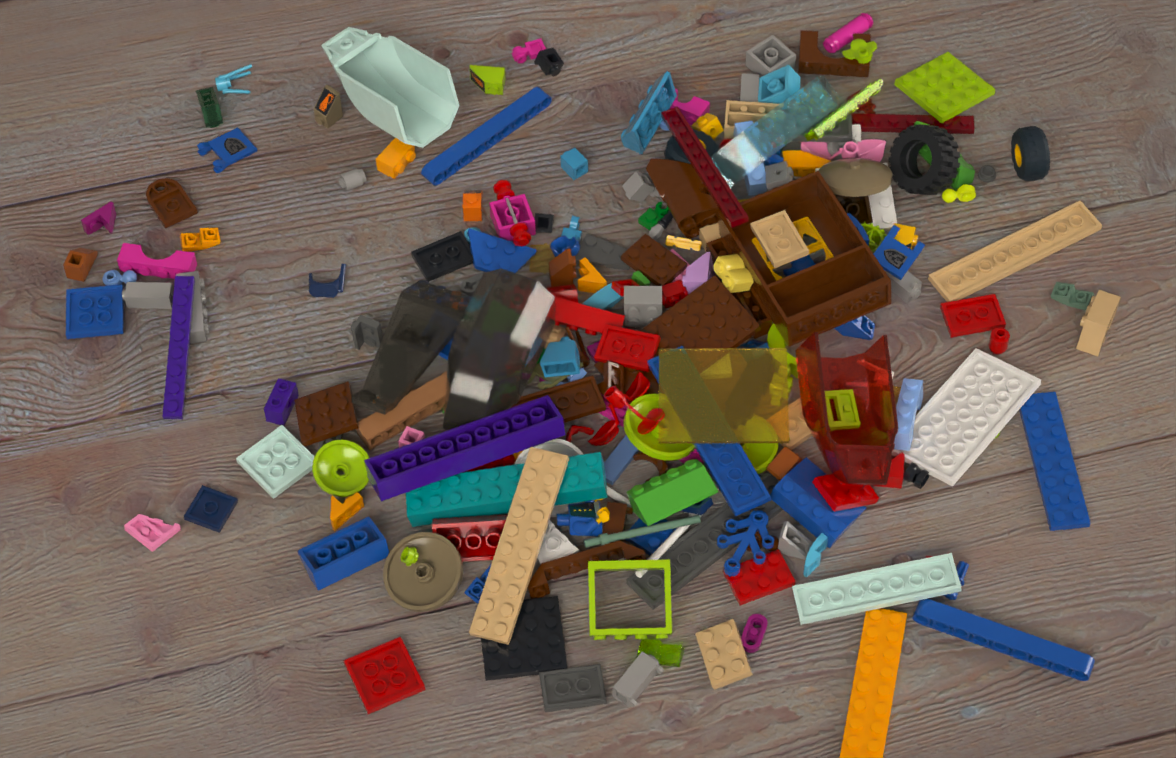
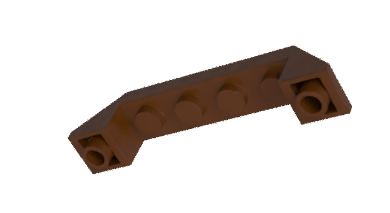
M619 540L542 563L528 584L531 599L542 598L545 595L551 594L548 580L558 579L562 576L588 569V561H617L622 558L624 560H646L645 552Z

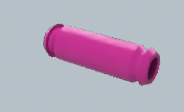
M861 13L832 33L823 42L825 50L829 53H836V51L849 44L853 40V33L863 34L872 27V17L868 13Z

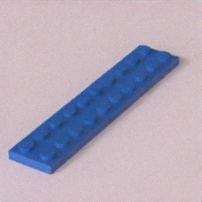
M683 346L647 360L650 370L735 516L771 501L769 492Z

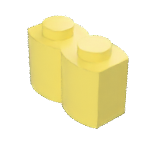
M738 254L717 257L713 265L714 272L722 279V284L729 292L749 291L753 284V278L748 269L745 268L742 258Z

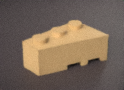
M727 100L724 140H735L733 135L735 123L752 120L755 123V132L768 130L777 132L780 104Z
M1099 290L1096 296H1092L1080 323V326L1083 328L1076 349L1095 356L1099 355L1121 297Z

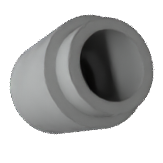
M357 168L340 174V179H338L340 187L342 189L345 188L346 191L360 187L363 183L367 182L364 171Z

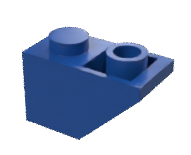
M864 315L834 329L843 336L872 340L875 323Z

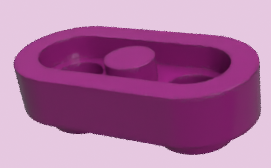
M761 614L751 615L746 622L741 636L745 652L754 653L760 649L768 624L767 619ZM752 642L754 645H748L747 643Z

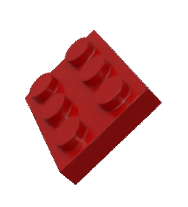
M995 294L945 302L940 305L951 338L991 331L998 327H1006V321Z
M606 324L594 359L598 362L606 363L610 361L626 368L649 372L650 368L647 360L655 357L661 340L660 335Z
M858 469L818 476L812 482L834 512L876 504L880 499Z
M779 549L765 554L766 558L763 564H756L753 559L740 563V572L736 576H728L723 571L740 606L795 585L796 581Z

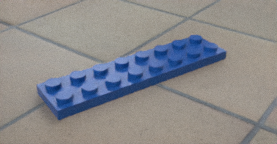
M1056 392L1032 394L1019 409L1049 529L1050 531L1089 527L1090 519Z

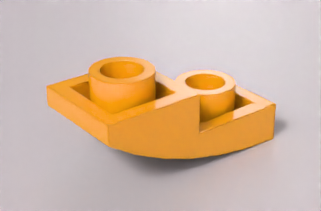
M200 228L199 233H181L182 251H198L219 245L220 236L218 228Z

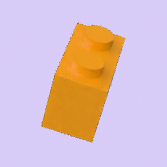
M394 138L376 158L377 170L395 179L399 174L403 173L405 167L410 162L414 161L416 157L415 146L405 144Z

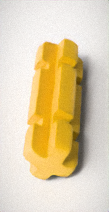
M667 235L665 241L667 246L673 247V245H676L675 247L688 250L693 248L694 251H700L702 241L700 240L692 241V239L678 236L675 238L672 235Z

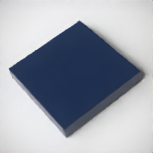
M202 485L186 511L184 520L220 533L238 503V499Z

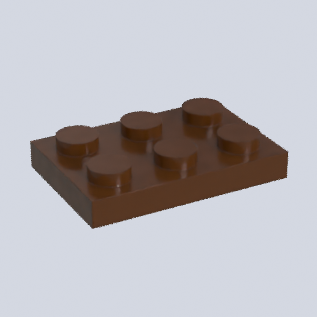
M647 234L643 235L621 255V260L635 271L639 270L656 286L671 283L687 268V263Z

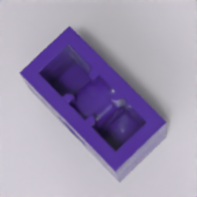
M278 378L264 407L267 422L285 426L295 405L294 400L299 396L295 382Z

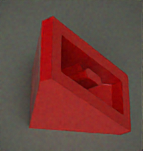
M901 452L873 472L871 484L873 486L901 489L905 455Z

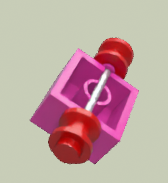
M500 180L493 187L494 192L497 194V201L489 203L490 217L497 236L501 239L513 241L516 246H526L531 241V236L536 235L535 219L525 194L515 196L509 181Z

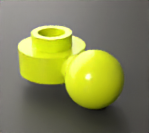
M969 184L962 185L957 191L948 188L942 193V199L946 203H952L956 198L962 202H968L976 197L974 186Z

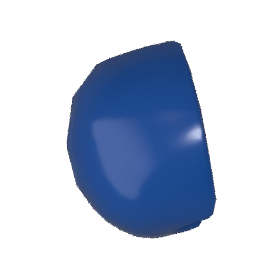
M564 235L551 242L550 248L555 257L566 249H571V255L576 256L580 250V243L574 236L570 240Z

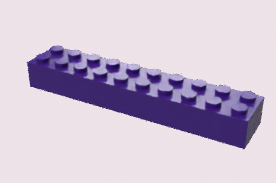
M546 395L366 459L364 462L367 476L380 501H384L564 436L566 434L563 416L550 397Z

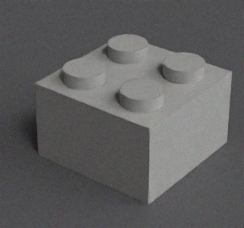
M774 35L746 51L745 66L754 74H759V78L787 65H790L793 70L795 69L796 54Z
M624 286V326H647L662 315V286Z

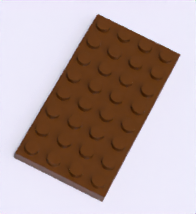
M714 275L640 331L660 335L661 340L655 357L683 346L698 374L701 375L760 331L761 327ZM597 362L594 364V367L604 378V363ZM624 367V394L633 383L638 372H641L650 381V387L644 395H665L651 370L645 372Z

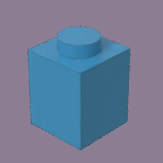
M576 148L566 151L560 156L561 168L573 180L588 172V160Z

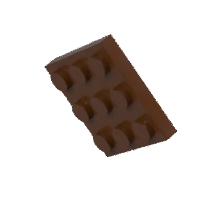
M349 381L294 400L301 443L304 447L359 428Z

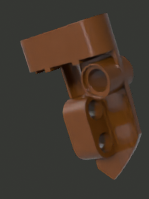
M650 159L646 170L686 238H694L699 235L700 228L718 223L717 212L720 209L691 164L666 159Z

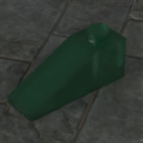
M213 87L196 90L205 126L215 128L223 124L220 106Z

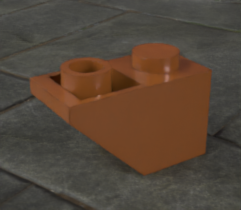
M81 247L70 250L63 264L67 278L85 282L98 255V251Z
M566 249L549 262L551 287L572 285L573 278H577L576 258L571 255V249Z

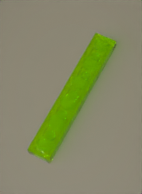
M880 78L870 83L804 135L807 141L813 138L815 140L820 139L825 135V130L830 131L836 126L835 123L837 121L839 123L846 119L848 112L849 114L853 113L858 109L857 105H863L870 100L868 98L870 95L873 97L879 93V88L885 84Z

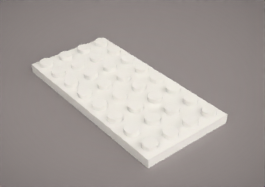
M975 348L915 416L910 451L890 449L889 445L887 453L896 457L902 452L905 455L904 462L908 464L914 462L921 470H927L929 475L953 487L1041 385V379Z

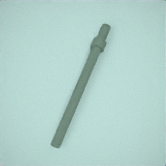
M699 515L609 535L607 533L599 534L598 537L586 539L583 542L585 548L596 545L602 546L614 541L697 524L701 522Z

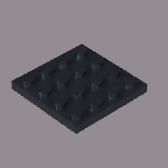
M558 596L523 600L509 645L481 638L486 681L539 675V672L568 668Z

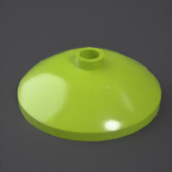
M348 440L331 441L323 445L314 457L312 465L314 479L318 486L328 494L337 497L352 496L364 489L369 481L364 460L369 459V456L361 446ZM341 470L344 474L339 475L337 471Z

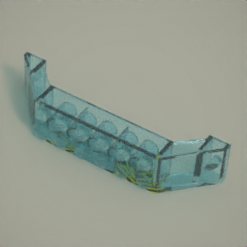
M824 75L816 77L737 135L710 158L731 188L821 119L843 105L844 101Z

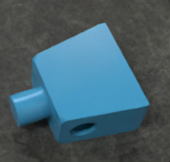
M562 337L559 342L548 344L540 360L544 377L580 374V355L574 340H571L569 337Z

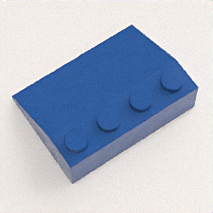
M806 457L773 488L770 494L771 500L816 538L821 533L825 534L828 537L827 547L830 549L866 510V507L861 506L834 512L812 483L815 477L827 474Z

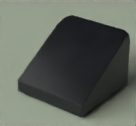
M535 213L536 232L552 233L554 215Z

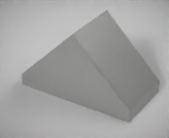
M785 521L780 533L778 549L781 554L806 560L813 542L788 521Z

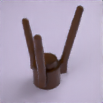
M566 327L569 338L576 342L569 327ZM576 331L579 346L577 342L576 345L580 355V362L583 363L581 368L584 369L590 364V359L587 356L580 333Z

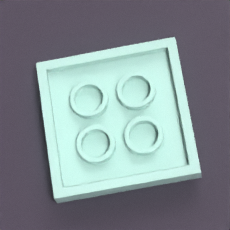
M281 425L238 456L236 460L274 499L312 471L314 456Z

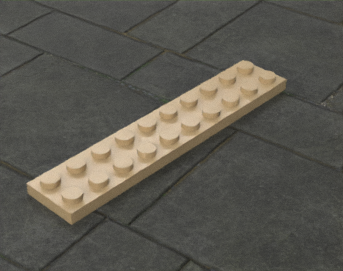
M1078 201L929 274L928 280L946 302L961 300L1101 230L1102 224L1081 201Z
M530 447L469 630L470 635L509 645L569 462V456Z

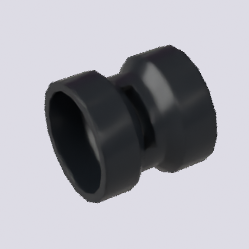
M912 462L906 469L903 479L914 483L915 487L921 489L926 484L930 475L927 470H921L917 464Z

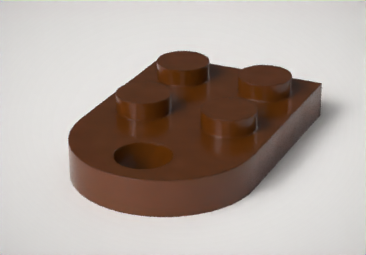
M163 178L156 180L146 190L147 202L165 229L198 213L197 208L184 189L173 179ZM159 187H164L161 191L156 190Z

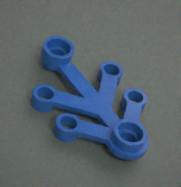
M760 510L750 513L749 518L740 521L729 519L726 522L727 532L734 533L737 529L749 527L747 532L729 537L726 535H719L717 537V546L722 549L728 547V545L741 542L733 557L724 563V572L728 576L739 574L740 560L748 546L751 548L753 561L756 564L760 565L765 562L766 555L760 550L754 536L758 530L762 537V546L766 549L774 546V538L769 535L766 528L768 516L765 512ZM769 540L771 543L767 544L765 541ZM757 556H762L763 558H762V559H757L756 557H757Z

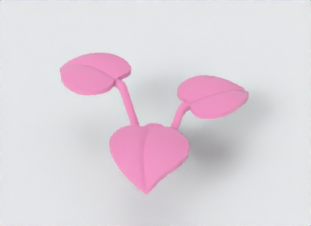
M868 139L857 142V144L849 141L832 156L829 154L828 144L825 142H801V151L830 161L841 154L843 159L866 158L880 162L884 155L886 141Z

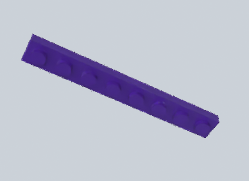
M175 276L163 419H183L195 287L194 276Z

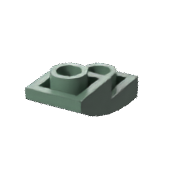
M1056 282L1051 293L1052 299L1081 310L1087 309L1092 296H1094V292L1076 290L1074 284Z

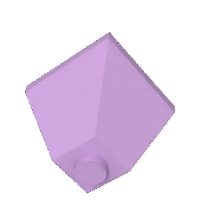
M706 252L686 268V275H683L682 281L683 286H686L688 294L714 275L716 276L710 252Z

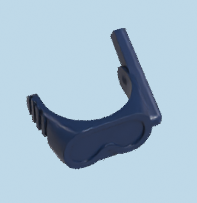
M341 264L338 279L329 283L316 282L313 280V274L309 273V293L311 296L333 298L338 293H342L344 290L346 264Z

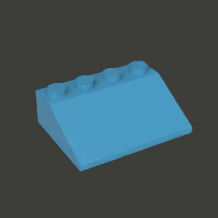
M666 71L648 88L646 98L641 100L637 113L632 115L628 128L624 129L621 134L624 147L643 154L663 120L661 112L668 110L677 97L670 72Z

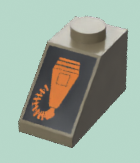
M328 85L324 86L314 107L315 120L319 125L329 129L343 117L340 93Z

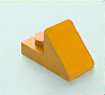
M586 257L579 260V274L581 275V278L578 279L579 291L596 293L607 286V281Z
M358 492L353 496H349L343 504L334 496H331L330 520L334 531L364 507L363 497Z

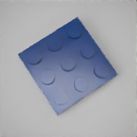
M123 284L67 289V339L124 334Z

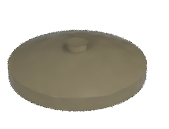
M838 159L823 165L819 169L820 174L833 194L841 196L861 197L874 195L886 190L892 183L891 169L885 164L872 159Z
M432 532L415 533L398 542L387 556L383 569L384 585L390 597L401 607L414 612H428L445 605L456 594L463 577L462 558L456 547L445 537ZM405 547H415L419 554L417 562L415 564L412 563L411 566H406V563L401 562V554Z

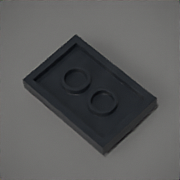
M461 231L411 252L412 258L427 282L473 263L470 245Z

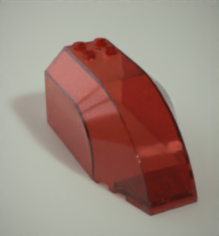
M814 332L795 350L804 420L826 465L838 480L846 484L886 485L892 462L891 455L895 447V435L898 432L887 335H883L862 354L845 358L821 357L818 332ZM853 389L861 424L860 427L830 431L825 391ZM829 399L833 419L838 421L834 399Z

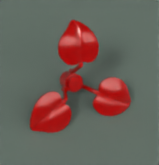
M638 372L625 394L616 386L606 390L604 397L609 402L608 407L611 409L615 420L606 422L590 440H587L589 444L603 446L616 437L619 432L617 426L620 422L614 408L621 409L626 406L643 421L637 428V431L642 435L651 432L665 417L664 411L660 408L652 409L644 417L628 404L634 399L643 396L650 387V381L641 372Z

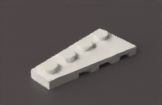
M550 520L537 557L540 565L580 552Z

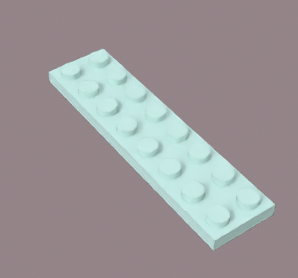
M952 553L792 586L801 625L962 591Z

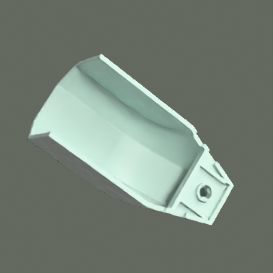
M347 27L321 45L350 100L358 111L374 125L405 144L421 148L450 129L460 105L450 70L394 36L381 37L380 33L372 35L368 34L366 30Z

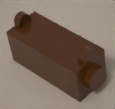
M607 502V509L610 515L609 520L604 523L602 534L607 533L609 535L625 531L627 514L631 515L633 508L627 507L625 503Z

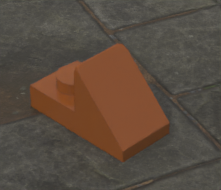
M785 446L768 465L766 470L780 481L803 459Z

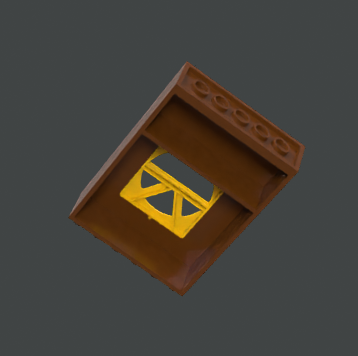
M819 171L809 173L797 180H792L780 187H775L763 194H758L746 201L739 202L748 215L749 222L731 228L722 212H717L720 236L725 239L732 253L738 254L742 258L745 268L752 275L753 288L788 347L891 304L890 278ZM783 210L788 214L802 239L803 234H807L817 240V242L807 245L809 254L824 249L826 256L825 261L785 278L780 277L773 271L775 268L770 261L767 262L766 253L750 226L752 222Z

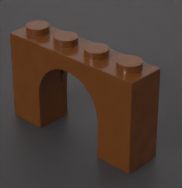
M801 30L798 73L868 77L870 62L862 64L856 59L827 57L818 49V31ZM853 33V40L863 39L868 43L871 41V34Z

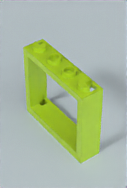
M670 560L588 561L590 637H594V640H606V636H614V640H626L627 636H635V639H647L648 635H655L656 639H668V635H672ZM664 570L666 628L596 629L594 571Z

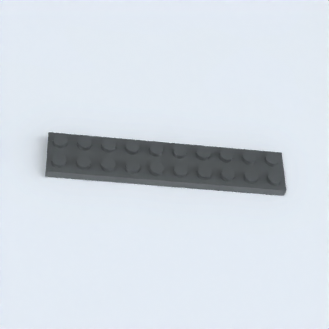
M769 472L760 477L767 491L771 494L779 480ZM771 500L735 516L728 503H726L673 543L658 559L670 560L671 596L739 544L728 545V547L723 549L717 546V537L719 535L729 537L747 532L749 527L737 529L734 533H729L726 531V522L729 519L736 521L747 519L750 513L760 510L767 514L769 521L783 509ZM648 570L641 578L637 577L634 573L626 579V584L653 610L665 601L664 570Z

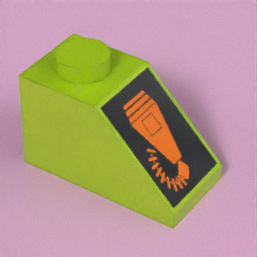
M470 65V79L485 94L503 95L506 80L505 68Z

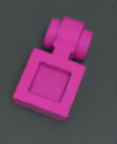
M540 38L526 42L525 48L521 46L513 48L512 56L515 62L521 64L527 60V56L531 60L536 59L539 51L546 48Z

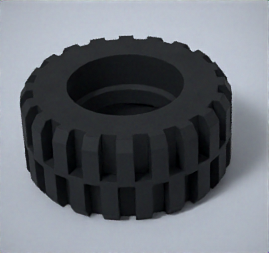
M916 124L915 126L907 127L906 130H902L899 133L900 137L895 138L893 141L894 146L890 148L891 157H889L888 162L891 163L889 168L893 173V180L898 182L897 185L901 189L912 194L935 195L946 190V186L949 187L953 183L952 179L956 178L958 174L956 172L957 168L960 167V163H958L960 152L957 151L959 147L957 142L953 141L954 137L944 128L932 125ZM927 144L932 154V162L928 172L922 176L917 167V156L920 149Z

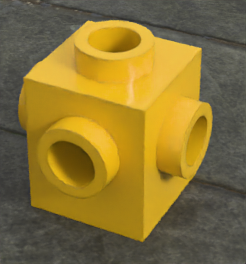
M709 113L699 117L691 125L694 130L704 132L712 137L713 140L724 131L717 116Z

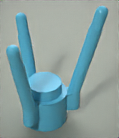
M252 64L216 77L215 81L218 91H223V94H249V90L229 89L228 87H232L231 80L251 74V71H243L252 68Z

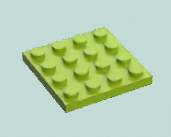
M949 52L895 79L894 84L941 123L995 95V88Z

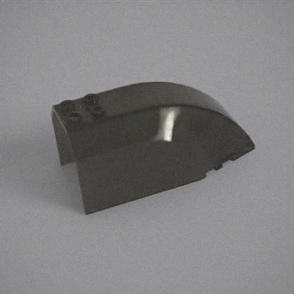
M502 268L483 273L459 322L451 344L447 364L443 429L451 430L507 410L520 400L555 326V296L537 280Z

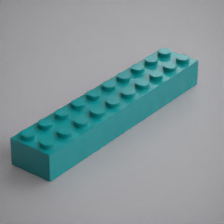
M601 452L569 456V462L554 506L608 498L605 466ZM525 463L463 472L406 492L407 517L411 526L432 524V519L509 513Z

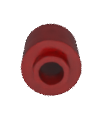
M998 327L992 330L988 345L992 353L1000 355L1007 350L1010 334L1006 329Z

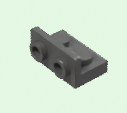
M360 315L357 320L353 321L351 331L355 349L359 350L364 342L371 347L382 348L384 338L380 322Z

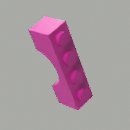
M123 243L117 258L121 272L132 270L136 274L175 279L176 274L193 272L197 266L195 253L176 250L168 258L156 260L147 257L143 253L141 245Z

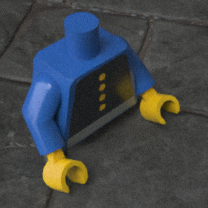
M597 500L569 504L568 514L556 515L557 526H568L570 535L598 537L599 534H602V523L609 520L610 512L607 507L600 508V502Z

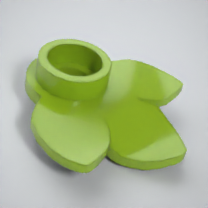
M855 39L850 44L851 48L842 51V54L847 59H856L859 63L865 64L871 61L873 52L877 49V44L874 41L866 43L863 39Z

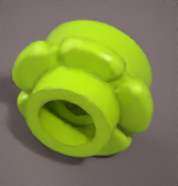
M405 547L402 551L401 562L406 563V566H411L412 563L415 564L417 562L419 554L416 548Z

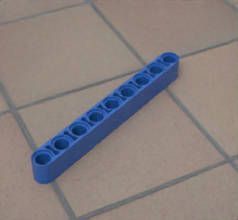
M533 88L428 162L421 170L422 176L434 186L439 185L545 110L550 105L552 98L541 88Z
M931 599L919 600L913 615L915 622L1080 681L1089 680L1095 663L1094 658L1088 654Z

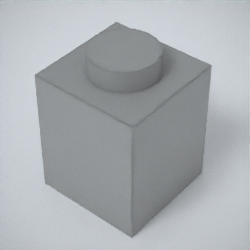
M635 171L622 185L626 192L625 195L630 200L642 202L655 189L649 176Z

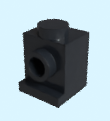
M554 48L539 51L534 61L535 65H539L545 75L551 74L552 76L558 75L564 64Z

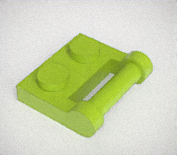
M853 389L822 391L818 394L825 414L826 431L860 427L861 424ZM829 399H834L838 421L833 419Z

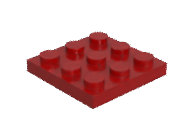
M401 637L343 660L368 714L425 690V685Z

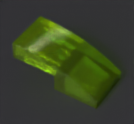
M641 639L637 657L641 652H644L647 655L654 656L658 660L659 665L680 667L684 648L682 645L662 644L661 640Z

